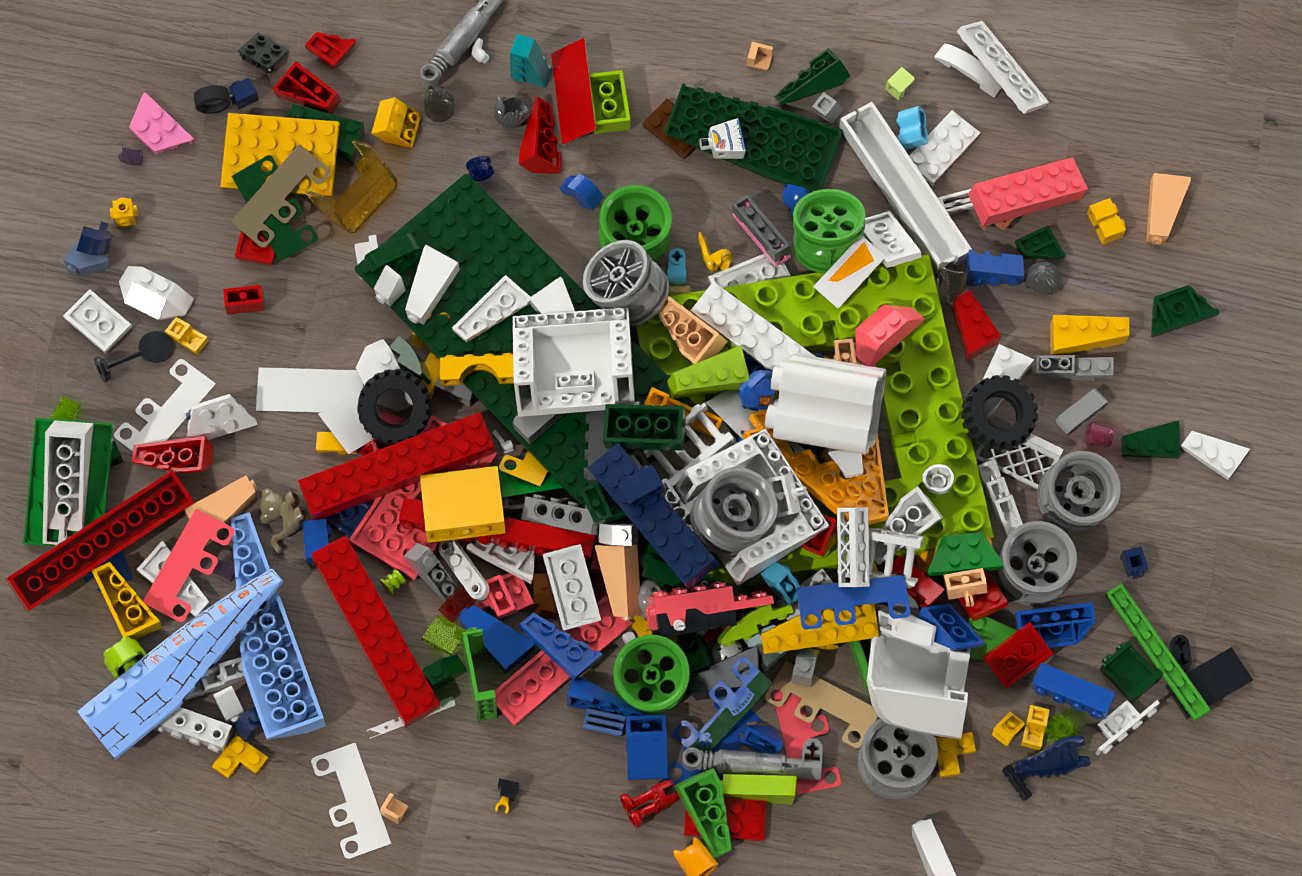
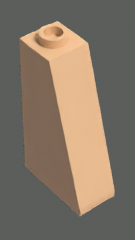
M1153 174L1150 181L1146 242H1151L1155 245L1165 244L1190 184L1191 177Z
M244 476L185 508L186 516L190 520L195 509H198L229 525L231 518L239 516L257 498L256 490L258 488L253 480L249 481L247 476ZM220 528V529L217 531V536H218L225 528ZM209 538L205 547L208 546L213 540Z
M637 544L632 546L595 545L613 616L622 617V620H633V616L641 615Z

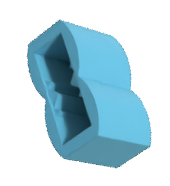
M917 106L898 112L896 122L900 129L898 140L901 145L907 150L926 145L928 143L925 111Z

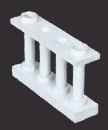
M705 403L694 406L690 410L691 413L686 417L685 433L700 450V455L694 459L685 450L675 451L685 462V467L682 470H675L659 450L643 451L646 458L653 455L670 475L668 481L674 490L686 469L727 449L735 442L734 437L729 432L721 434L704 414L708 410ZM697 418L715 438V443L710 447L706 446L689 426Z
M868 527L869 579L898 576L892 574L895 547L902 545L907 549L903 574L905 575L906 588L915 586L918 578L911 577L914 553L917 548L920 549L923 545L924 537ZM879 541L886 542V545H888L884 572L873 570L876 543ZM847 552L846 562L848 563L850 560V554ZM847 571L845 577L850 578V574Z

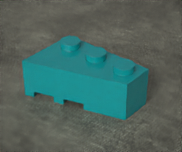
M520 34L516 35L510 51L511 78L518 82L524 81L546 88L552 67L546 64L547 59L542 57V50L534 38Z

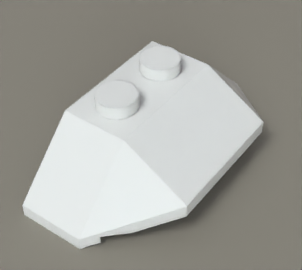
M128 266L119 280L125 304L157 320L185 316L195 300L176 283L144 267Z
M383 339L366 346L356 366V370L364 385L378 372L381 373L387 369H400L390 347ZM400 389L386 390L377 400V404L393 409L396 412L413 406L410 396Z

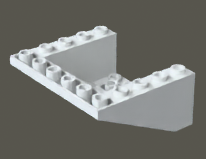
M615 308L513 316L514 388L518 417L605 410L606 404L635 405L629 309Z
M764 429L686 469L675 486V490L684 504L697 497L717 473L731 467L750 469L761 475L764 479L792 473L795 487L800 488L803 485L767 430ZM808 493L798 496L801 512L776 517L772 526L761 536L758 542L743 549L735 556L717 554L737 585L754 577L829 527Z

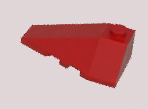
M536 97L521 143L519 165L531 173L559 174L561 173L562 157L561 152H557L556 143H558V137L554 136L553 132L555 123L550 104L539 97Z

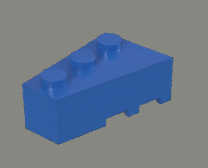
M968 250L964 263L966 285L977 287L982 284H990V286H999L1001 284L1016 286L1022 284L1024 279L1022 255L1001 253L1000 256H993L988 251H985L984 254H976L974 250Z

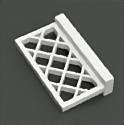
M996 416L993 417L990 423L991 426L1000 430H1008L1013 427V424ZM1031 433L1021 443L1025 447L1021 448V445H1019V449L1006 451V453L997 456L994 450L991 449L993 457L988 459L979 456L981 450L984 449V445L981 444L975 453L976 460L984 463L995 459L1000 472L1035 489H1038V484L1033 482L1032 475L1041 472L1043 475L1044 471H1047L1059 460L1064 450ZM1033 449L1036 457L1026 460L1023 450ZM1020 451L1023 461L1013 464L1010 454ZM1007 456L1010 466L1004 468L999 466L997 458ZM1049 457L1054 460L1050 467L1043 469L1040 461L1041 458ZM1038 460L1041 470L1030 473L1027 463ZM1025 464L1028 474L1023 476L1017 475L1014 467Z

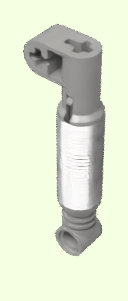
M478 0L479 3L469 9L457 26L437 48L435 57H433L429 64L421 68L420 78L424 88L433 89L439 84V79L450 66H454L488 25L489 18L504 0ZM432 75V76H434V77H432V78H427L426 76Z
M811 738L806 740L801 750V759L787 758L785 755L762 754L757 752L755 754V752L750 751L740 752L738 750L728 751L726 749H720L713 754L712 751L710 753L708 751L703 753V750L688 748L683 753L681 763L683 768L688 771L714 768L717 774L797 776L799 779L820 780L823 746L818 739ZM811 746H812L813 749L815 750L814 755H813V758L819 759V760H808V759H804V758H809V756H810V754H811V751L809 750V748H810ZM689 755H693L696 757L697 762L689 763L686 758Z

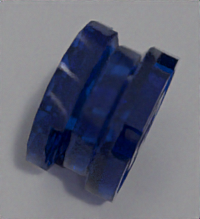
M488 156L475 157L465 164L466 169L469 171L468 174L476 182L486 180L494 174V168L490 165L491 159Z

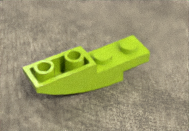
M786 603L772 608L771 604L756 606L736 618V626H728L717 639L718 643L724 644L726 647L735 644V640L741 638L748 640L755 637L754 634L759 632L758 624L759 626H765L770 624L772 619L778 618V620L788 618L789 614L793 613L792 605Z

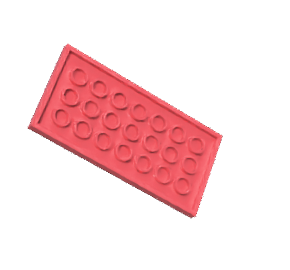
M432 415L427 426L420 434L444 426L447 423ZM497 452L450 471L490 467L497 457ZM421 481L376 498L349 539L352 545L416 581L419 575L413 570L404 558V555L417 543L429 547L434 553L440 541L427 543L426 533L422 532L421 529L414 528L413 530H408L399 523L404 497L423 501Z

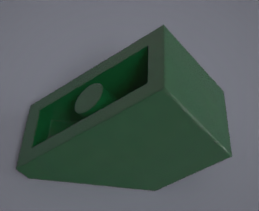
M457 654L438 659L423 668V674L433 691L467 672L466 667Z

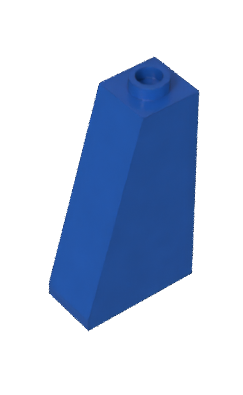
M475 605L470 608L466 607L459 614V623L465 630L473 627L483 629L484 651L505 674L535 650V643Z

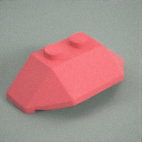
M882 305L856 328V359L865 366L873 367L925 319L912 307Z

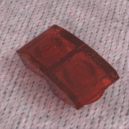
M462 585L453 596L450 595L438 611L454 623L460 617L461 611L466 607H470L477 599L472 598Z

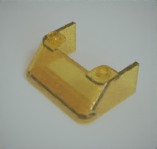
M354 140L353 144L362 154L356 163V171L360 177L336 202L330 196H324L309 190L305 192L323 215L349 233L357 232L396 190L398 185L397 178L372 145Z

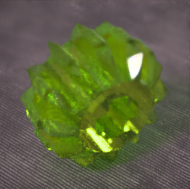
M1062 713L1059 715V719L1054 715L1051 718L1052 721L1047 722L1049 728L1045 730V733L1051 734L1047 739L1048 741L1054 739V743L1065 737L1077 736L1075 733L1079 732V728L1074 727L1077 721H1069L1071 719L1070 715L1066 719H1064ZM1059 728H1060L1061 730H1062V729H1065L1066 732H1065V733H1064V732H1059L1058 730H1059Z

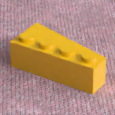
M110 562L92 570L123 638L129 636L131 639L138 640L163 628L159 619L150 611L148 606L139 598Z

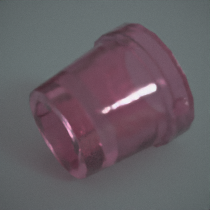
M1090 421L1086 430V446L1110 447L1114 437V429Z

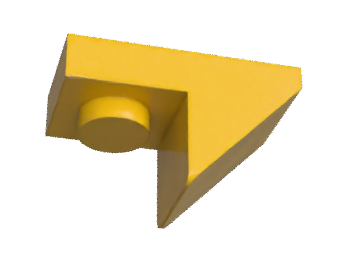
M1010 711L995 726L992 736L1003 745L1008 746L1026 723Z

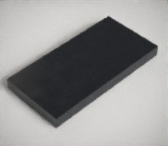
M1232 647L1186 673L1208 706L1253 681ZM1166 684V689L1176 702L1177 706L1179 707L1185 718H1190V715L1187 713V711L1180 703L1176 695L1173 693L1169 685Z

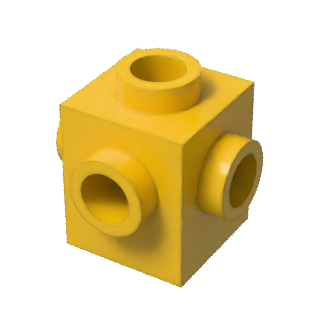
M119 198L112 201L113 208H110L111 219H115L117 227L136 225L135 216H138L137 205H133L132 199Z

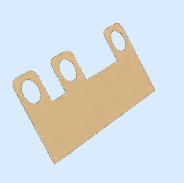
M786 661L773 681L772 686L767 691L765 700L777 707H781L790 692L802 698L794 712L796 717L808 723L812 722L821 708L850 724L842 740L854 748H859L862 745L867 730L878 717L873 706L814 676L812 687L793 684L794 664ZM773 690H780L783 693L782 700L778 702L773 701L770 697ZM805 705L810 706L813 710L810 717H803L800 714L801 707ZM851 731L860 733L861 738L858 742L852 743L849 741L848 734Z

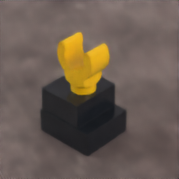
M499 778L498 789H501V799L496 804L495 811L498 812L500 806H505V814L507 815L509 813L508 802L509 800L515 801L519 790V783Z

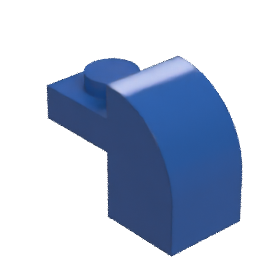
M579 173L577 176L570 175L559 188L562 193L575 197L581 207L592 211L604 198L598 187L587 177Z

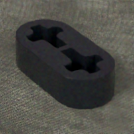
M1176 635L1170 642V652L1177 662H1179L1180 656H1182V661L1187 664H1185L1184 668H1181L1186 672L1192 662L1189 641L1184 635ZM1178 640H1180V643H1184L1181 647V652H1179V646L1175 645Z

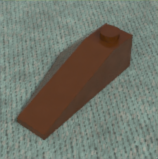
M533 574L534 613L542 618L559 617L548 574ZM590 576L596 602L600 601L605 595L608 597L603 577Z

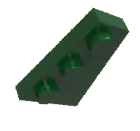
M1179 421L1122 436L1121 456L1179 459Z

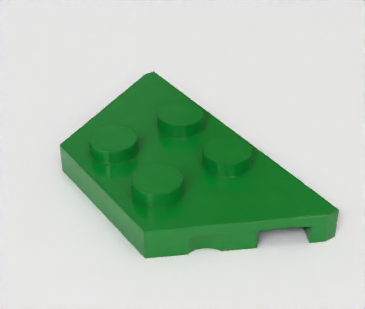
M982 532L943 536L928 568V576L952 574L983 568L984 571L1004 569V564Z

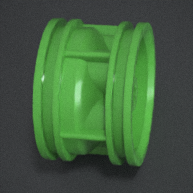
M642 185L621 187L606 198L601 207L599 217V242L601 249L612 242L618 241L614 236L621 235L625 240L643 244L642 247L649 254L652 261L655 263L660 261L669 247L672 222L671 210L665 198L654 189ZM646 211L649 216L646 220L639 221L636 213ZM617 215H624L628 221L626 224L621 225L616 222L615 217ZM651 228H656L660 231L658 235L653 237L647 235V231Z
M836 189L817 190L801 198L793 211V227L795 231L793 250L797 260L804 267L812 271L826 273L861 235L865 237V209L863 204L852 194ZM815 227L818 228V229L815 230V231H809V230H811V229H813V228H815ZM841 227H844V228L848 229L849 231H845V230L841 229Z
M644 635L631 640L621 649L615 660L613 675L616 692L621 700L646 713L645 715H658L671 710L682 700L688 687L689 664L684 652L675 642L659 635ZM641 651H648L652 655V660L649 664L643 665L638 661L637 656ZM665 657H669L674 661V667L669 671H664L660 667V661ZM628 670H635L639 675V679L635 683H629L624 678L625 673ZM648 672H650L651 674L654 672L656 673L654 681L652 679H646V677H648ZM662 682H673L675 686L674 691L670 694L663 693L660 689ZM643 688L650 689L653 693L652 699L642 701L638 696L639 691Z

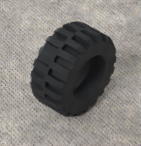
M387 369L384 372L376 373L365 383L358 398L357 413L359 414L360 423L364 426V430L367 433L369 432L372 438L379 439L382 443L386 444L388 442L396 444L420 435V432L427 426L431 415L432 406L428 388L421 382L422 380L418 376L415 377L409 371H401L402 369ZM400 389L410 396L413 410L405 422L389 424L380 418L377 413L376 403L384 391Z
M994 375L990 379L988 377L983 379L967 394L962 404V408H964L961 412V418L964 419L962 425L964 429H968V437H973L976 440L974 442L976 445L980 446L982 444L984 449L988 451L994 449L995 452H1001L1004 449L1008 451L1019 446L1030 436V433L1036 427L1035 422L1038 420V414L1036 413L1038 405L1033 402L1035 399L1034 394L1027 392L1029 387L1026 384L1021 386L1019 384L1020 380L1016 378L1010 380V376L1004 375L1002 378L999 375ZM999 397L1012 405L1016 414V422L1013 427L1008 430H1000L994 428L986 421L983 405L989 398Z

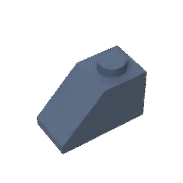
M78 242L74 243L64 259L66 269L73 274L78 273L82 276L107 270L111 266L109 259L103 255H89L76 251Z

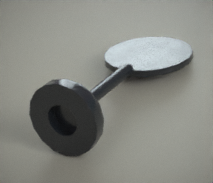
M148 332L139 341L138 352L109 364L106 363L103 357L97 356L94 358L96 369L103 382H108L111 379L110 368L138 356H142L145 360L153 363L163 362L172 354V340L163 332Z

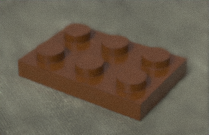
M666 98L642 123V126L682 159H685L695 147L665 134V129L674 107V103Z

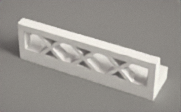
M868 507L837 508L839 587H869ZM844 512H849V521L847 523L844 520ZM846 532L849 534L850 539L848 543L845 541ZM846 552L850 554V560L848 563L845 560ZM847 571L850 574V583H845Z

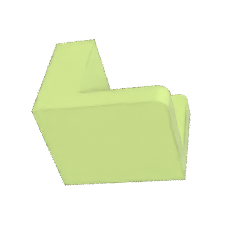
M901 67L887 81L885 90L899 101L904 96L905 89L914 82L915 78Z

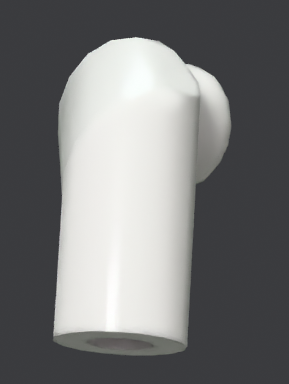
M476 38L473 43L472 56L478 62L485 64L489 61L490 57L482 50L483 40Z

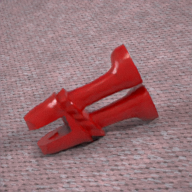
M673 780L655 784L647 792L633 798L626 793L619 795L622 806L636 829L642 826V820L653 812L658 815L660 811L663 812L667 807L680 799L677 792L668 796L665 794V791L674 787ZM653 800V803L639 810L632 811L636 807Z

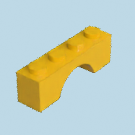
M504 353L500 356H495L494 354H484L483 356L467 354L464 357L447 355L444 358H440L441 385H461L468 374L477 370H485L492 373L497 378L499 384L514 383L513 354Z

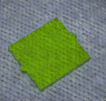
M437 615L431 625L427 626V630L421 640L451 656L457 646H461L463 632H466V630Z

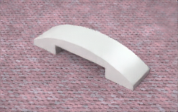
M944 44L934 56V59L948 68L952 66L980 84V89L994 98L1002 89L1001 85L995 81L992 74L985 69L980 60L957 47Z

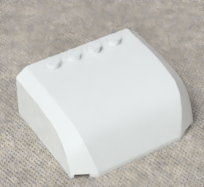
M881 632L879 637L875 636L872 638L867 685L871 704L876 715L885 723L909 731L961 739L968 693L964 692L971 648L955 651L935 642L933 646L901 639L885 632Z

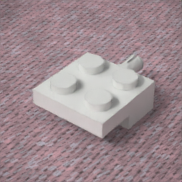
M792 473L766 479L776 495L778 504L776 517L801 512L798 496L808 493V490L801 492L807 489L806 486L796 488Z

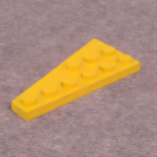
M875 603L854 606L856 622L848 625L836 624L834 608L820 610L822 626L820 628L803 629L799 614L760 634L763 654L872 639L875 636L879 637ZM843 610L839 613L841 621L846 622L851 619L852 615L849 611ZM809 614L805 618L806 624L810 626L815 625L818 621V618L813 614Z

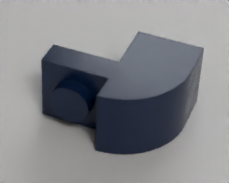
M101 221L99 230L84 226L76 251L96 256L106 254L109 251L113 234L107 231L108 223Z

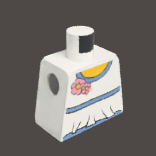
M738 119L712 126L709 129V138L700 139L701 150L711 149L715 159L744 158L746 150Z

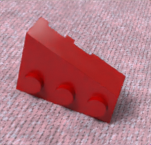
M296 61L272 89L277 97L329 114L342 101L336 91Z
M970 290L955 298L952 304V311L957 329H959L966 361L968 362L997 345L1001 334Z
M900 555L893 562L892 574H904L906 558ZM913 565L911 577L918 578V582L915 586L907 588V593L917 602L919 611H921L922 607L937 605L941 601L945 589Z

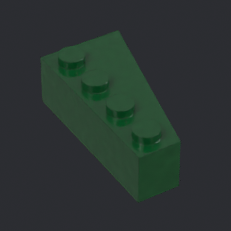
M295 104L291 105L287 118L338 121L340 126L337 156L347 159L349 163L354 165L365 133L363 122Z

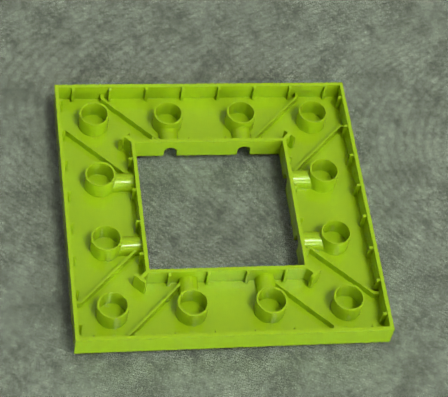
M929 254L922 255L919 259L888 268L881 262L839 308L835 307L814 288V285L825 273L816 272L723 287L724 290L810 353L834 350L835 340L853 339V342H856V328L882 305L912 307L925 320L876 363V368L886 369V380L881 404L898 479L884 481L889 516L895 510L899 501L918 486L944 518L920 535L924 537L923 545L920 549L917 548L915 550L914 558L938 548L942 537L947 535L982 532L985 537H991L993 542L994 535L972 440L967 435L968 429H964L962 425L964 419L961 418V412L964 409L962 408L963 401ZM706 290L669 297L690 312ZM658 314L648 321L634 326L638 346L669 377L674 372L694 364L682 355ZM728 341L718 354L733 349L736 346ZM722 392L689 397L696 404L702 405L705 403L707 408H709L710 406L706 402ZM725 422L736 439V432ZM936 464L948 466L954 474L952 488L942 495L929 492L923 482L925 470ZM809 493V496L822 514L837 519V515ZM886 521L871 524L868 527L882 529ZM845 535V541L848 543L849 538ZM838 539L824 557L807 551L800 546L778 560L777 563L787 565L791 570L790 573L795 578L814 575L821 569L826 573L838 571ZM905 547L894 554V561L900 555L906 558L907 549ZM709 550L719 565L706 576L737 585L717 553ZM763 571L737 586L742 587V585L751 586L766 583L761 576Z

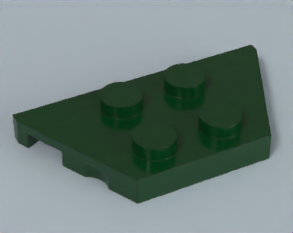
M1189 285L1155 296L1152 308L1151 337L1154 338L1218 316L1220 312L1217 308L1214 309L1210 306L1203 296L1198 295Z

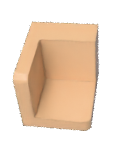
M752 42L747 66L768 71L773 55V47Z
M390 793L380 812L382 816L399 825L409 806L395 799L394 794Z

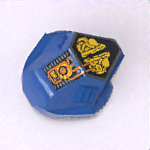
M756 371L749 376L748 381L741 385L739 397L742 404L753 411L768 409L769 404L774 405L775 399L779 397V391L771 389V371Z

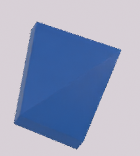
M748 725L740 741L762 754H779L784 744L772 726Z

